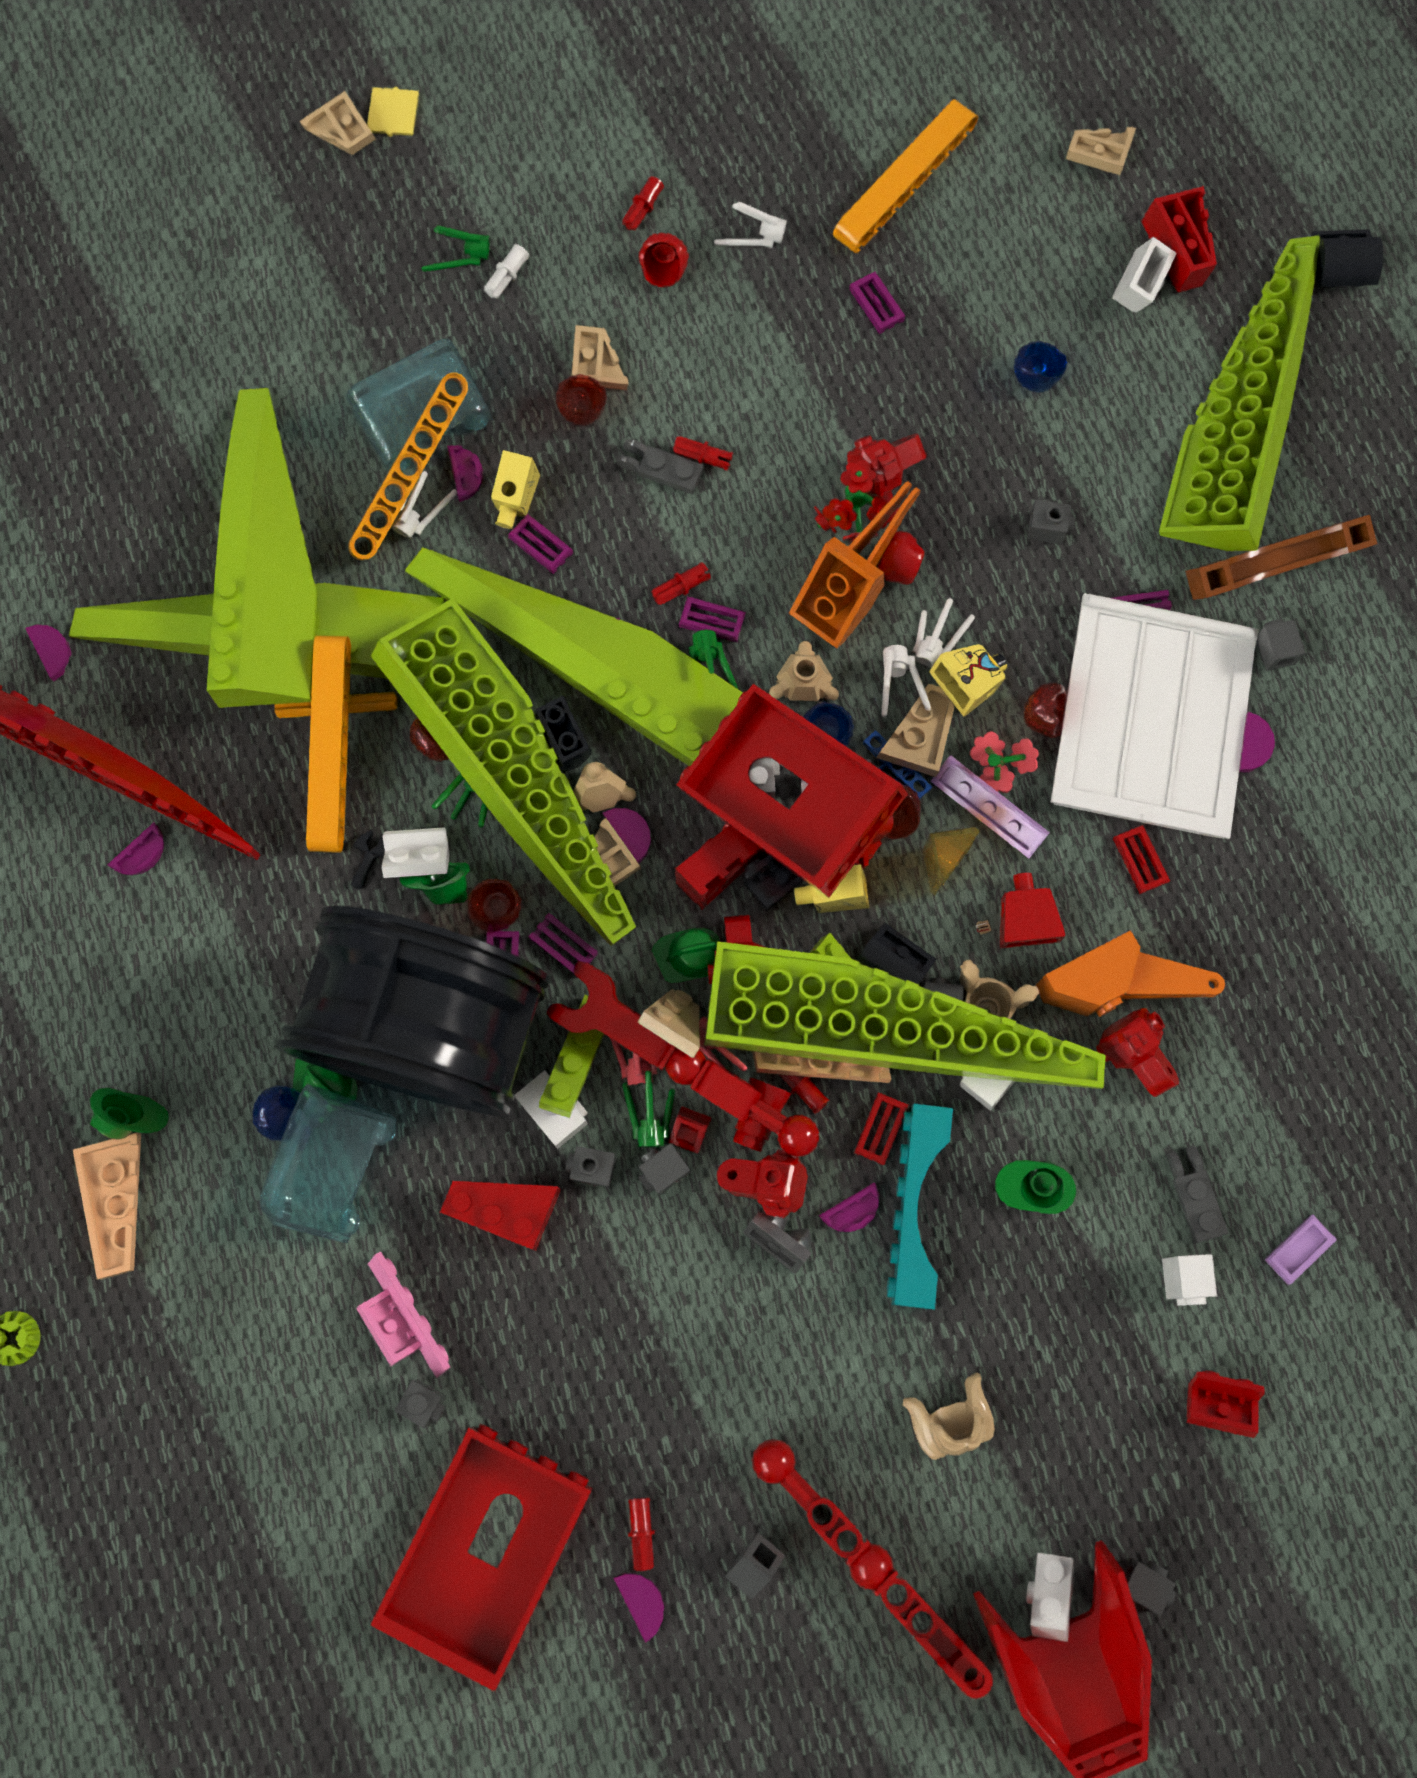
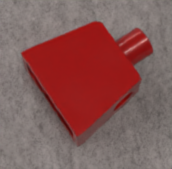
M1032 873L1014 875L1015 891L1006 892L1001 898L1000 949L1060 943L1066 935L1050 888L1034 889Z

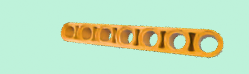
M952 100L839 220L833 231V237L857 254L860 251L859 247L861 245L864 247L879 231L877 228L879 226L882 228L897 212L895 209L897 207L900 208L913 195V189H918L932 174L930 171L932 169L936 170L950 155L948 152L950 150L954 151L968 136L966 133L974 129L978 121V115L957 100Z
M449 373L439 382L349 541V552L355 559L367 560L373 557L379 549L467 394L468 383L461 374ZM447 381H455L459 384L460 394L458 396H451L447 393L445 389ZM439 407L444 410L445 421L442 423L435 422L430 416L431 408ZM424 433L429 436L431 441L430 447L427 449L419 448L415 443L416 434ZM409 459L414 462L416 471L413 475L408 476L402 473L400 469V462L402 460ZM394 485L399 488L401 492L399 501L391 502L386 498L385 489L387 486ZM378 511L384 514L386 524L383 528H375L371 525V513ZM358 538L369 540L371 550L367 555L359 554L356 551L354 544Z
M317 635L313 644L306 844L309 852L341 853L344 845L351 642L348 636Z

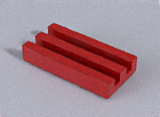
M1143 825L1113 838L1139 894L1170 882ZM1135 835L1139 836L1159 879L1154 880L1146 860L1135 841ZM1125 839H1127L1133 851V854L1147 880V884L1144 883L1141 877V874L1124 841Z
M878 1092L854 1154L884 1166L908 1104ZM881 1102L887 1103L886 1109L869 1151L863 1149ZM897 1107L899 1108L898 1114L882 1154L879 1156L875 1154L892 1109Z

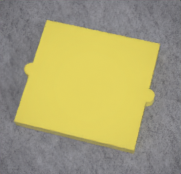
M398 87L393 89L372 88L367 121L370 131L372 133L387 134L389 137L393 134L413 136L419 91L400 90Z

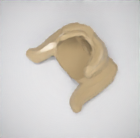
M970 959L965 960L960 966V983L964 985L966 990L964 1002L982 1009L987 1008L989 1013L1011 1019L1016 1009L1027 1007L1039 994L1037 986L1024 984L1017 991H1014L1004 982L994 978L979 977V969Z
M979 1373L971 1374L965 1381L966 1401L939 1408L930 1415L922 1402L917 1398L903 1399V1406L910 1413L920 1447L931 1459L937 1460L947 1454L961 1455L976 1449L981 1443L993 1438L994 1420L981 1387L982 1378Z

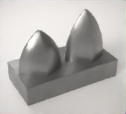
M765 1211L758 1212L743 1233L796 1274L812 1254L810 1252L811 1235L809 1229H797L787 1234L784 1231L787 1216L785 1218L767 1216Z

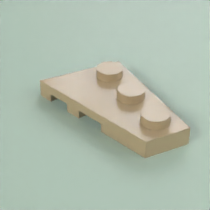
M928 684L925 692L931 705V710H925L919 696L906 717L879 752L877 758L936 777L940 770L955 705L941 687Z
M671 989L643 1011L637 1022L692 1058L695 1057L700 1048L699 1005L692 1002V997L681 990L675 991Z

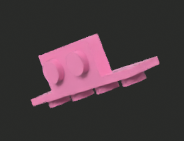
M380 1251L374 1255L368 1265L384 1291L359 1305L357 1311L390 1366L420 1350L435 1377L438 1378L450 1368L448 1354L442 1345L436 1344L430 1334L431 1326L428 1320L423 1315H419L415 1309L411 1292L405 1286H401L396 1277L397 1271L390 1259H385Z

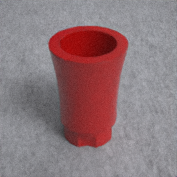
M749 1077L748 1083L763 1093L760 1100L781 1113L791 1093ZM751 1117L746 1122L738 1119L735 1126L738 1130L735 1132L733 1142L761 1152L765 1145V1140L769 1141L772 1131Z

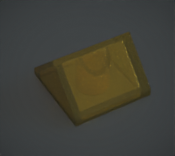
M972 827L929 834L923 848L929 888L932 894L936 895L970 850L980 830Z

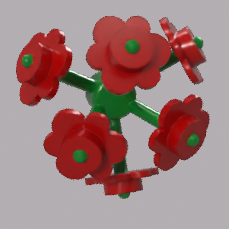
M860 460L856 464L850 462L846 465V471L840 476L841 483L847 486L845 489V499L841 501L836 498L831 499L829 505H826L822 512L817 506L813 507L818 513L814 518L818 523V528H823L825 532L831 529L836 534L837 530L835 527L839 526L842 530H849L853 525V521H855L857 532L843 536V541L853 542L863 531L860 508L865 504L871 506L866 516L872 521L893 498V494L889 491L875 498L867 494L872 490V481L876 478V472L870 470L869 462ZM899 508L894 511L881 529H884L887 523L890 524Z

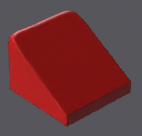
M682 1106L675 1119L668 1143L698 1154L711 1117Z

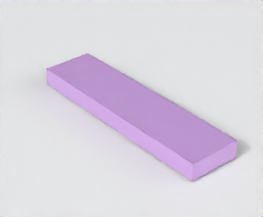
M952 756L947 758L937 776L933 777L930 781L1028 859L1050 833Z

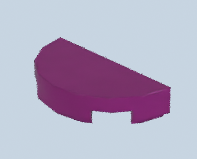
M449 445L447 448L458 498L462 502L471 498L479 490L483 481V468L476 454L463 449L462 446Z
M34 625L25 628L50 679L54 682L65 673L64 669L72 654L69 642L58 630L48 625Z
M1251 712L1246 713L1239 772H1252L1262 767L1272 756L1275 747L1274 733L1269 724L1259 715Z
M613 808L603 812V817L609 821L638 864L643 861L651 845V832L646 820L637 812L627 808Z
M153 822L107 865L119 874L130 876L145 873L153 868L161 858L164 849L163 833L158 825Z
M875 1182L820 1214L818 1217L826 1226L838 1232H854L864 1228L874 1219L878 1210L879 1192Z
M627 1572L614 1576L621 1595L645 1643H647L656 1635L663 1622L664 1602L661 1592L652 1580L640 1574Z

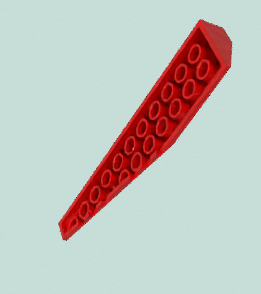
M0 685V735L255 860L259 859L260 854L234 830L157 772L107 742L54 716L56 712L41 703H38L35 707L28 703L29 699L14 690L8 694L1 690L3 687Z

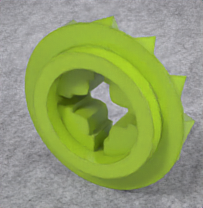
M5 1312L0 1316V1364L3 1366L23 1364L38 1349L40 1343L39 1326L35 1319L25 1312ZM4 1330L8 1332L19 1330L15 1338L18 1342L17 1347L13 1344L3 1347L8 1339Z

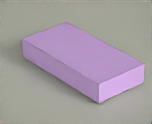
M1310 1215L1264 1260L1287 1285H1291L1337 1239L1314 1215Z

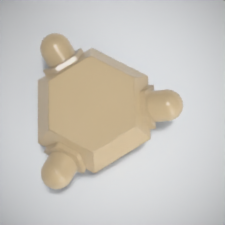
M808 641L801 642L798 646V651L789 656L776 676L778 679L776 681L777 684L769 690V695L775 699L785 696L789 700L819 701L820 698L835 701L839 697L838 690L832 686L831 680L833 678L821 657L815 655V652L812 651V645Z
M592 762L583 767L573 790L582 811L589 809L593 813L613 808L617 801L631 802L636 798L635 790L627 787V782L599 762Z

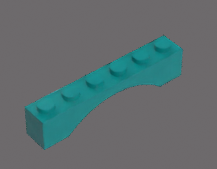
M913 1104L910 1107V1112H904L903 1131H908L907 1144H901L899 1163L905 1164L904 1177H898L896 1196L902 1197L901 1210H895L893 1219V1230H899L897 1244L892 1243L890 1250V1263L895 1264L894 1277H888L886 1296L892 1298L891 1305L935 1310L938 1275L930 1264L921 1243L917 1204L921 1185L929 1166L937 1154L950 1142L953 1108Z

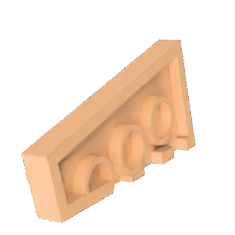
M752 1051L756 1073L890 1083L892 1079L889 1068Z
M138 1132L130 1134L123 1139H111L73 1149L96 1277L100 1280L134 1271L141 1133Z

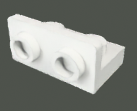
M445 828L386 831L383 833L385 848L382 863L383 878L447 874L450 852Z

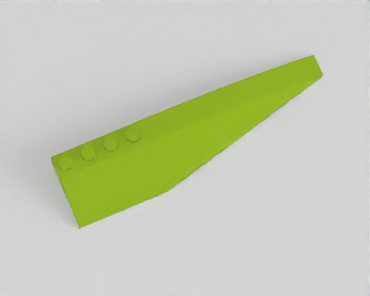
M1319 236L1289 239L1274 267L1275 273L1272 279L1266 282L1262 289L1263 295L1258 305L1252 307L1249 313L1250 319L1246 327L1240 329L1221 364L1222 371L1217 379H1213L1209 386L1210 393L1205 403L1201 402L1195 413L1199 417L1195 426L1189 424L1184 432L1159 529L1160 536L1224 551H1258L1303 352L1320 245Z
M268 388L239 390L227 454L218 531L207 676V692L219 708L311 702L317 588L313 580L312 567L305 546L306 542L300 525L299 512Z
M422 547L405 569L406 573L447 601L454 598L467 615L687 766H691L695 761L703 744L711 740L717 732L722 719L730 715L743 693L715 673L710 674L706 667L650 630L623 620H617L615 617L424 547Z
M316 583L315 636H348L351 642L350 674L388 679L371 657L378 640L443 604L444 598L332 583ZM214 594L75 608L69 637L209 656Z
M454 598L379 639L371 655L372 659L479 798L540 871L610 946L636 928L635 923L620 891L615 889L610 876L612 874L607 863H603L598 853V844L593 834L590 835L585 825L586 818L566 775L562 774L556 762L558 758L554 749L549 747L543 734L545 730L540 719L537 720L532 711L533 704L528 694Z
M717 941L704 1042L706 1046L946 1075L1095 1089L1104 1088L1106 1055L1067 1040L1062 1041L1047 1035L1048 1033L1038 1029L1033 1030L1017 1024L1016 1021L988 1013V1010L937 991H930L920 987L919 984L909 980H901L888 975L885 971L859 964L858 961L850 958Z

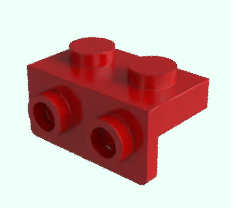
M1199 1371L1188 1384L1187 1423L1255 1438L1258 1434L1259 1400L1265 1394V1387L1254 1384L1248 1379L1235 1380L1222 1377L1213 1371Z

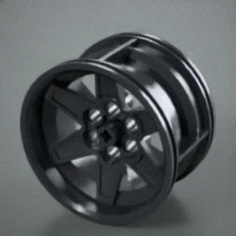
M348 906L324 907L320 914L321 922L316 926L317 934L322 937L318 947L319 951L293 1026L282 1027L281 1033L288 1039H279L276 1048L306 1063L384 1089L466 1111L497 1117H508L511 1109L504 1102L514 1101L515 1095L511 1092L537 1004L543 1001L546 995L544 989L548 987L550 982L548 974L536 965L510 952L438 926L369 909Z

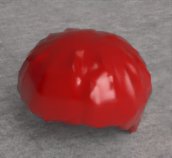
M661 232L649 236L643 242L639 251V262L645 279L653 286H673L681 279L688 265L689 253L686 246L676 235Z
M896 531L876 567L884 572L885 581L910 585L917 576L924 558V550L917 544V540L912 534L905 531Z

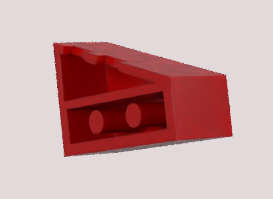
M1204 186L1155 198L1141 220L1150 239L1156 238L1177 253L1167 273L1178 293L1203 286L1217 265L1212 233L1208 232L1207 226L1209 218L1208 209L1204 208L1203 202L1205 195Z
M725 824L718 835L707 840L698 851L675 868L676 884L703 910L740 876L752 861L759 858L765 851L728 824Z
M453 1181L440 1213L536 1251L561 1189L558 1186Z

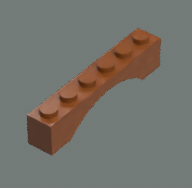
M1369 514L1259 547L1258 551L1240 553L1186 570L1185 572L1192 599H1204L1289 570L1376 545L1377 541Z

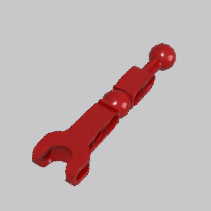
M577 961L573 972L588 988L589 996L587 1003L577 1010L561 1003H553L546 1011L548 1017L572 1033H582L596 1029L659 1069H665L668 1076L675 1083L691 1085L690 1088L737 1119L746 1122L751 1117L777 1134V1141L781 1149L788 1155L804 1157L815 1150L819 1142V1130L816 1123L809 1117L804 1115L786 1117L760 1100L763 1095L760 1090L711 1059L706 1060L704 1053L700 1049L695 1057L692 1058L637 1023L641 1015L618 1000L612 978L587 962Z
M778 1439L765 1440L759 1444L752 1457L753 1470L757 1477L765 1483L773 1485L780 1483L806 1511L808 1522L812 1528L839 1556L846 1558L844 1561L849 1566L850 1575L854 1582L863 1589L873 1591L876 1597L880 1594L886 1608L967 1696L979 1699L987 1695L993 1683L992 1675L988 1668L905 1579L897 1576L899 1573L893 1567V1561L888 1551L880 1545L870 1543L867 1538L863 1540L857 1527L833 1501L819 1496L794 1469L796 1463L795 1456L788 1444ZM818 1504H826L832 1510V1516L826 1523H817L812 1517L813 1509ZM845 1530L852 1531L856 1535V1544L849 1550L841 1549L837 1545L838 1535ZM894 1584L902 1585L906 1591L905 1598L900 1603H892L887 1599V1590ZM924 1611L930 1614L931 1621L925 1630H917L912 1626V1618L917 1612ZM970 1668L977 1669L974 1678L965 1679L964 1675Z

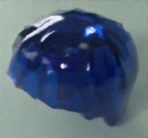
M1037 340L1023 345L1019 348L1014 359L1013 368L1017 381L1031 392L1041 393L1052 389L1066 371V355L1060 352L1056 346Z
M818 702L803 716V718L846 747L854 736L853 718L841 705Z
M285 1085L268 1087L259 1094L252 1110L253 1125L262 1136L272 1141L281 1142L293 1139L303 1131L308 1123L309 1103L306 1101L305 1096L300 1094L299 1090Z

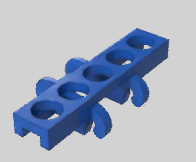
M876 730L863 741V745L876 758L887 743ZM875 738L881 746L874 748L870 744V740ZM878 759L881 765L879 769L883 771L888 767L896 775L895 780L903 784L918 800L932 789V786L917 771L906 767L896 770L892 767L891 762ZM910 776L914 778L911 781H907ZM918 782L924 788V791H916L913 787L914 783Z

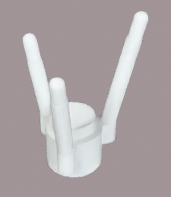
M742 202L734 203V209L762 221L759 235H763L764 239H716L714 241L715 245L765 246L772 248L774 242L781 244L787 220L768 215Z
M426 471L421 473L406 507H404V503L391 526V529L409 539L412 538L414 533L420 536L427 524L457 495V490H452L419 522L420 515L412 510L428 475Z
M951 598L947 599L932 636H926L925 640L923 638L927 611L923 610L919 621L916 643L912 650L915 653V660L932 668L940 654L952 650L973 622L975 616L971 614L943 649V642L938 638L953 600Z
M902 645L886 647L883 651L884 685L881 716L886 717L888 713L891 677H901L905 675L907 669H910L925 710L930 711L931 705L915 666V656H908L907 648Z

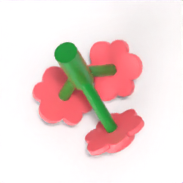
M990 731L984 737H976L974 739L975 746L970 750V756L973 760L979 761L982 766H988L983 769V775L979 778L997 792L1007 793L1012 789V781L1015 775L1013 772L1008 771L1005 763H1011L1013 767H1017L1020 774H1025L1027 771L1034 772L1038 767L1036 758L1039 752L1036 748H1033V744L1028 738L1020 740L1019 743H1014L1012 745L1013 753L1010 756L1003 757L1002 750L1005 748V743L999 740L995 732Z

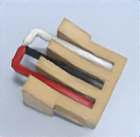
M988 920L977 922L976 929L977 932H980V935L991 931Z

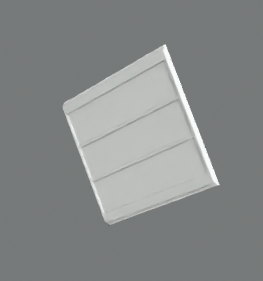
M1084 593L1081 602L1050 802L1054 803V805L1180 831L1230 839L1255 644L1259 629Z

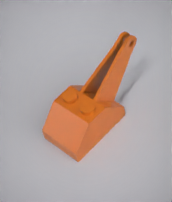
M909 481L903 484L896 495L849 546H846L835 537L825 543L789 611L790 615L836 649L845 642L869 612L884 587V572L876 566L906 513L921 492L920 489L914 488L902 503L868 559H864L859 554L903 501L912 486Z
M1130 930L1045 974L1035 986H1037L1039 995L1045 1004L1087 1017L1096 1012L1098 1017H1101L1122 1004V999L1212 998L1224 990L1225 981L1218 973L1140 952L1141 947ZM1209 982L1214 984V988L1209 986Z

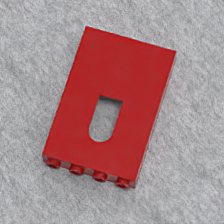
M752 684L749 690L741 694L736 707L730 715L722 719L717 732L710 741L703 744L698 757L691 766L683 770L680 780L676 784L685 794L828 898L908 795L901 783L755 684ZM764 757L771 758L808 783L790 809L751 782L749 770L756 760Z
M480 1424L478 1429L474 1426L468 1428L384 1596L371 1626L495 1692L593 1488L587 1485L589 1479L572 1470L569 1475H566L557 1470L559 1464L543 1455H540L537 1460L526 1454L528 1447L512 1439L506 1444L496 1438L497 1431ZM511 1494L520 1500L523 1507V1515L498 1568L469 1554L467 1551L492 1501L499 1495Z

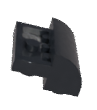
M1370 229L1312 231L1311 236L1320 237L1315 273L1320 287L1378 285L1383 267V244L1381 237H1373Z
M562 695L535 709L537 712L535 717L537 720L540 719L545 730L543 733L549 747L554 749L558 758L556 762L560 771L562 772L566 769L571 771L582 765L590 757L591 749L564 696Z
M885 922L856 959L859 964L872 969L877 968L887 972L888 975L904 981L909 980L916 984L922 981L937 960Z

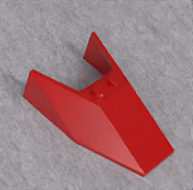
M1102 1540L1095 1543L1093 1604L1086 1613L1070 1619L1068 1642L1032 1635L1028 1637L1018 1636L980 1591L973 1593L1021 1716L1074 1778H1107L1148 1760L1152 1658L1124 1571Z

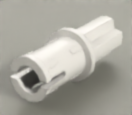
M514 244L504 261L498 262L496 265V272L484 287V291L489 297L499 298L510 281H515L517 278L516 273L525 260L529 258L528 252L522 246Z

